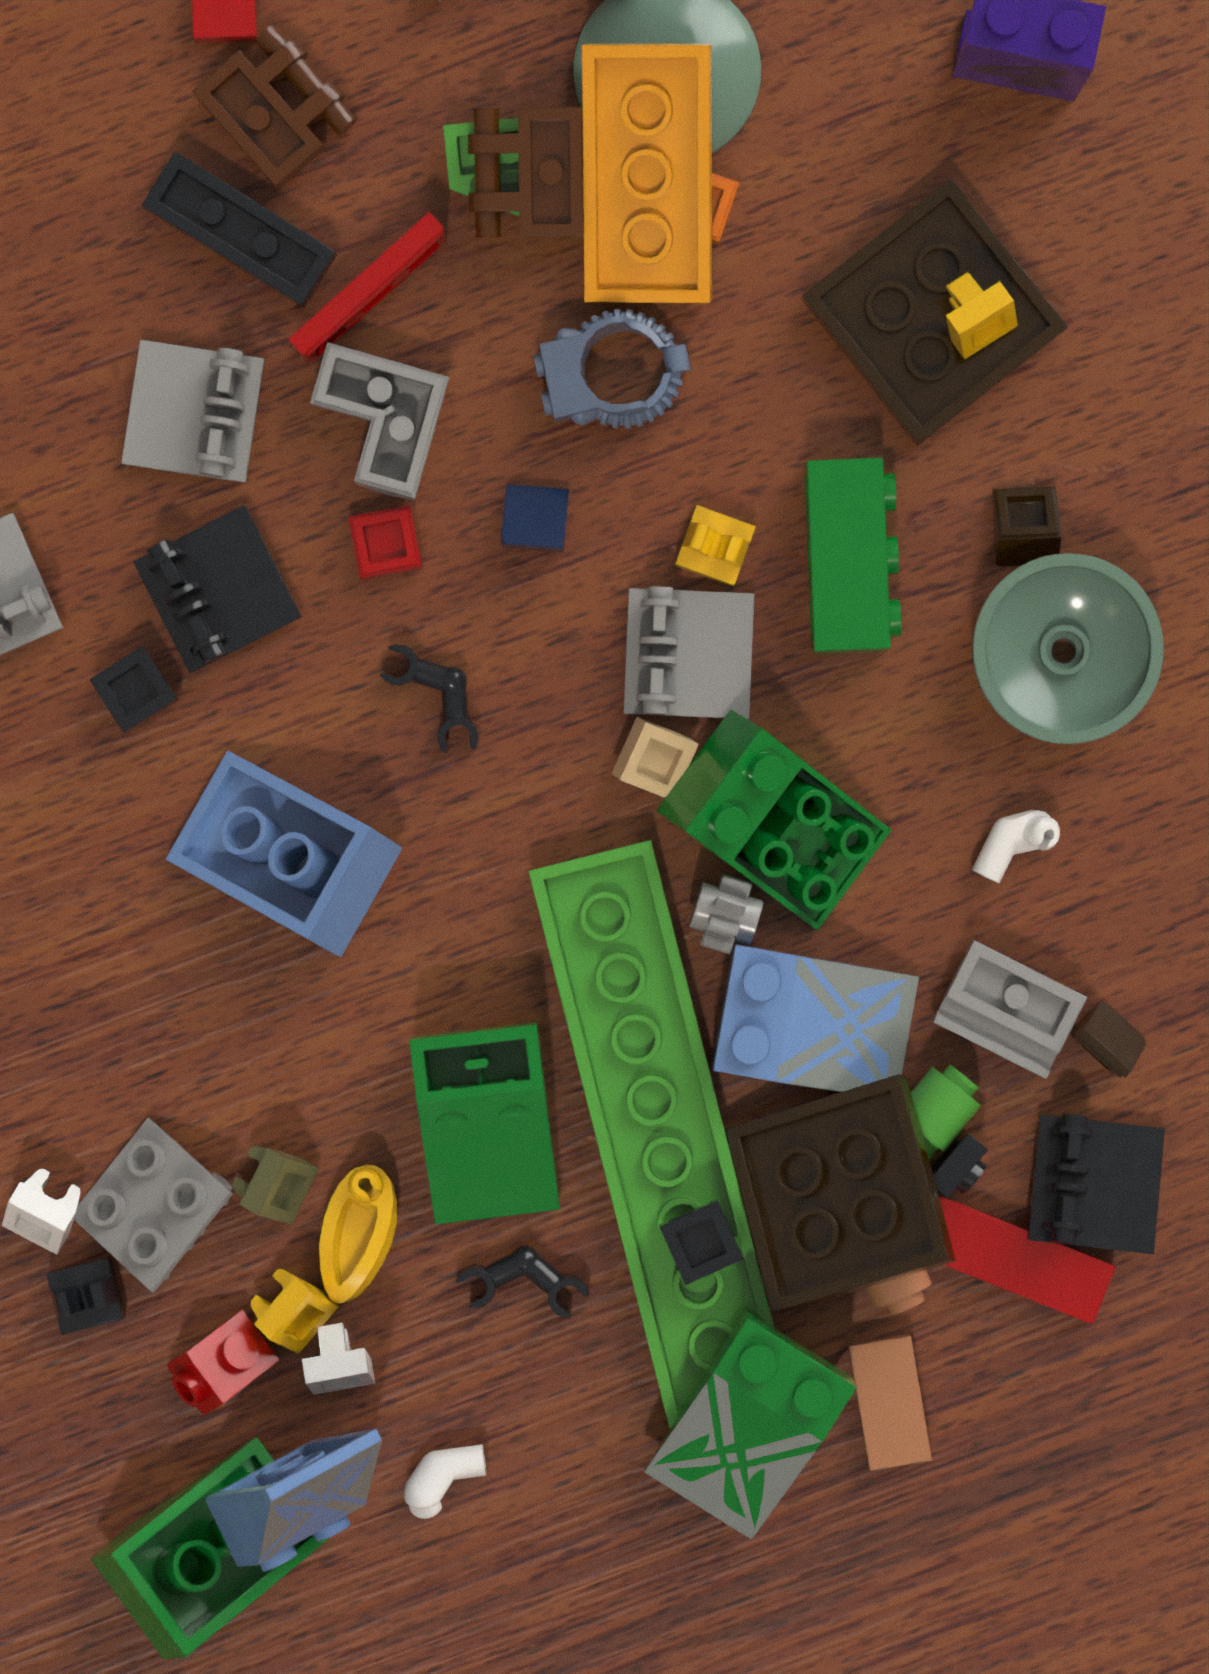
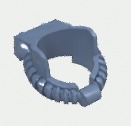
M614 309L612 313L606 310L598 317L595 314L590 317L591 321L588 323L584 321L580 324L582 328L579 331L562 328L557 332L554 341L539 344L540 353L533 354L537 377L545 376L548 389L547 392L541 393L545 416L553 414L554 423L572 420L578 425H585L597 419L600 420L601 425L607 426V424H612V428L619 429V426H625V429H631V425L641 427L644 426L643 423L646 421L652 423L655 421L654 417L657 415L661 417L665 414L664 410L666 407L671 408L674 404L672 402L673 398H677L680 393L677 391L678 387H682L683 380L680 379L682 373L691 371L687 347L685 344L676 345L673 342L675 338L673 334L665 331L667 328L665 325L657 324V319L652 316L647 318L645 317L646 313L640 311L638 314L633 313L632 309H626V312H621V309ZM617 332H632L650 340L659 351H662L666 370L655 393L646 401L640 400L627 404H611L598 399L589 389L584 379L585 362L592 345L595 346L602 338Z

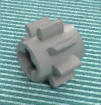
M725 874L721 875L718 886L702 882L689 922L690 928L703 931L700 941L701 946L729 955L734 941L750 946L763 907L762 900L749 897L752 887L751 882Z

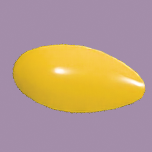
M366 1164L356 1167L346 1175L331 1197L323 1219L319 1241L320 1271L324 1289L329 1299L335 1303H347L362 1294L383 1265L393 1242L397 1224V1199L394 1185L386 1173L375 1165Z

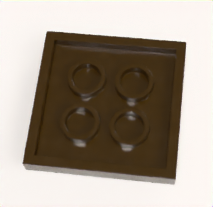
M952 179L944 183L813 286L801 298L917 447L1068 328ZM969 272L983 291L999 281L1002 283L1014 300L1018 326L964 360L950 338L946 315L954 311L949 303V298L952 296L946 289V285Z
M897 1074L725 1129L771 1312H786L956 1261L906 1076Z

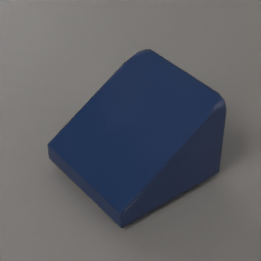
M507 484L501 547L564 553L569 489Z

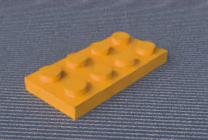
M712 44L582 45L584 302L710 303L712 301Z

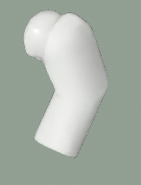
M1028 810L1001 817L993 825L972 871L1000 884L1013 855L1037 849L1045 851L1056 845L1060 837V827L1057 821L1046 812L1039 810Z
M483 1444L435 1450L426 1454L405 1483L404 1499L409 1505L410 1512L421 1519L434 1517L441 1511L442 1504L440 1501L453 1480L487 1476Z

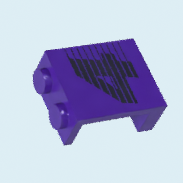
M974 0L972 11L966 10L952 77L1074 102L1094 69L1106 6L1079 0Z

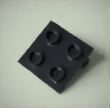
M246 505L172 542L169 539L164 540L147 549V555L133 561L190 674L302 617Z
M1040 1114L1028 1240L1154 1254L1165 1129L1088 1120L1086 1116L1062 1114V1117Z

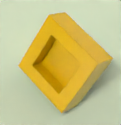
M969 272L946 285V289L952 296L949 298V303L954 311L946 315L950 338L964 360L1018 326L1014 300L1000 281L983 291Z
M697 505L675 566L734 587L756 526Z
M278 1269L272 1276L282 1285L283 1290L272 1303L258 1295L253 1297L251 1307L258 1318L254 1325L270 1341L299 1354L318 1332L317 1327L323 1326L339 1305L331 1301L324 1290L283 1269Z

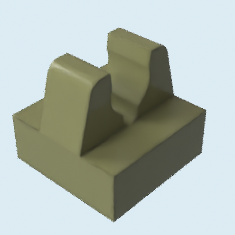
M259 1146L250 1147L247 1155L257 1160L259 1166L251 1181L235 1177L232 1187L242 1198L239 1205L258 1216L292 1225L319 1168L300 1157Z

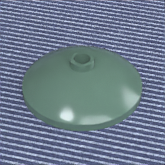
M605 0L590 16L579 37L574 57V85L578 103L582 107V113V45L712 44V154L718 152L737 136L749 119L756 104L761 81L760 52L757 40L747 19L730 0Z
M1072 553L1044 556L1032 560L1008 574L998 583L985 600L978 614L972 639V659L979 687L990 706L1005 722L1029 737L1055 744H1080L1108 736L1128 724L1143 709L1152 696L1161 674L1164 655L1161 624L1151 600L1141 586L1126 572L1105 560ZM1065 640L1071 644L1073 657L1068 663H1059L1053 658L1051 648L1055 641Z

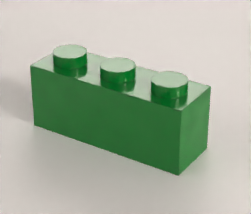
M883 458L807 461L804 466L811 655L887 652L891 648V637H901L902 630L900 599H889L888 574L899 573L897 536H886L885 511H896L895 473H884Z

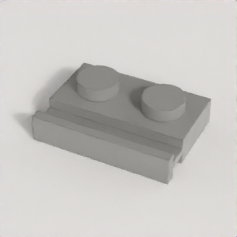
M972 940L931 1021L1047 1079L1050 1068L1057 1054L1060 1053L1087 997Z

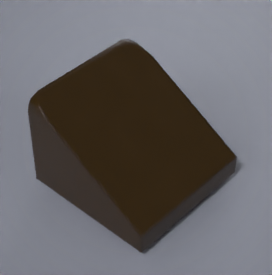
M1055 486L993 489L995 559L998 566H1022L1032 560L1060 553L1062 535Z
M1103 1001L1098 1002L1071 1031L1073 1034L1071 1037L1112 1075L1119 1078H1126L1132 1071L1146 1042L1138 1031Z

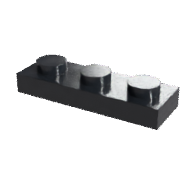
M174 152L142 203L143 208L302 308H305L337 257L336 252L177 152Z

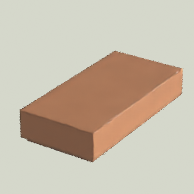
M908 1333L849 1343L848 1350L853 1379L857 1386L855 1391L869 1470L873 1471L932 1461L911 1335Z

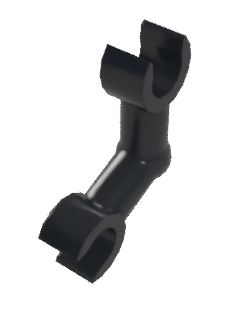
M395 644L389 646L388 649L406 655L410 666L408 672L401 677H394L383 673L379 674L384 681L400 686L413 682L441 691L444 723L438 731L437 740L444 753L448 752L447 734L452 727L461 725L469 731L471 749L476 750L480 735L478 728L469 720L466 694L467 676L465 672L458 667H447L420 659L412 649L404 645Z
M528 1245L516 1248L511 1254L486 1267L477 1264L466 1266L459 1272L455 1281L459 1283L468 1277L479 1276L486 1282V1292L470 1301L469 1308L476 1309L487 1305L493 1298L496 1289L523 1275L549 1295L548 1300L551 1309L555 1314L563 1318H571V1311L561 1304L557 1298V1293L562 1287L573 1286L586 1297L589 1296L588 1286L582 1278L573 1274L562 1275L545 1261L533 1247Z

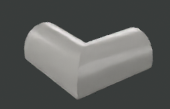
M327 342L310 404L370 422L354 483L389 496L406 500L416 499L449 377Z

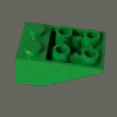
M733 710L728 712L656 810L696 842L817 931L892 831L763 728Z
M538 1022L412 1037L409 1043L416 1102L435 1225L560 1210Z

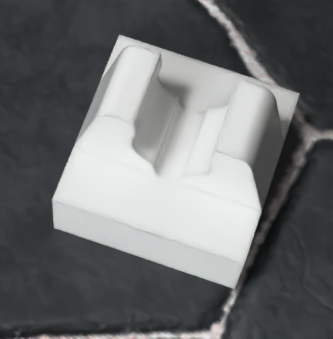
M39 1169L25 1183L20 1182L8 1201L2 1226L57 1255L69 1236L81 1191L79 1187L72 1184L67 1194L59 1200L45 1195L43 1189L47 1184L50 1172L45 1169Z
M343 1323L317 1327L321 1356L302 1359L305 1384L313 1395L375 1384L371 1357L365 1348L351 1350L348 1331L344 1329Z

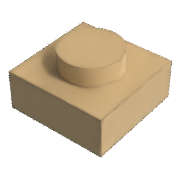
M636 717L611 774L623 782L665 798L689 767L699 744L689 737Z

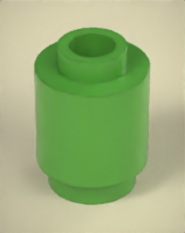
M950 1064L943 1073L931 1066L911 1091L929 1160L938 1149L945 1152L981 1107L972 1098L979 1087Z

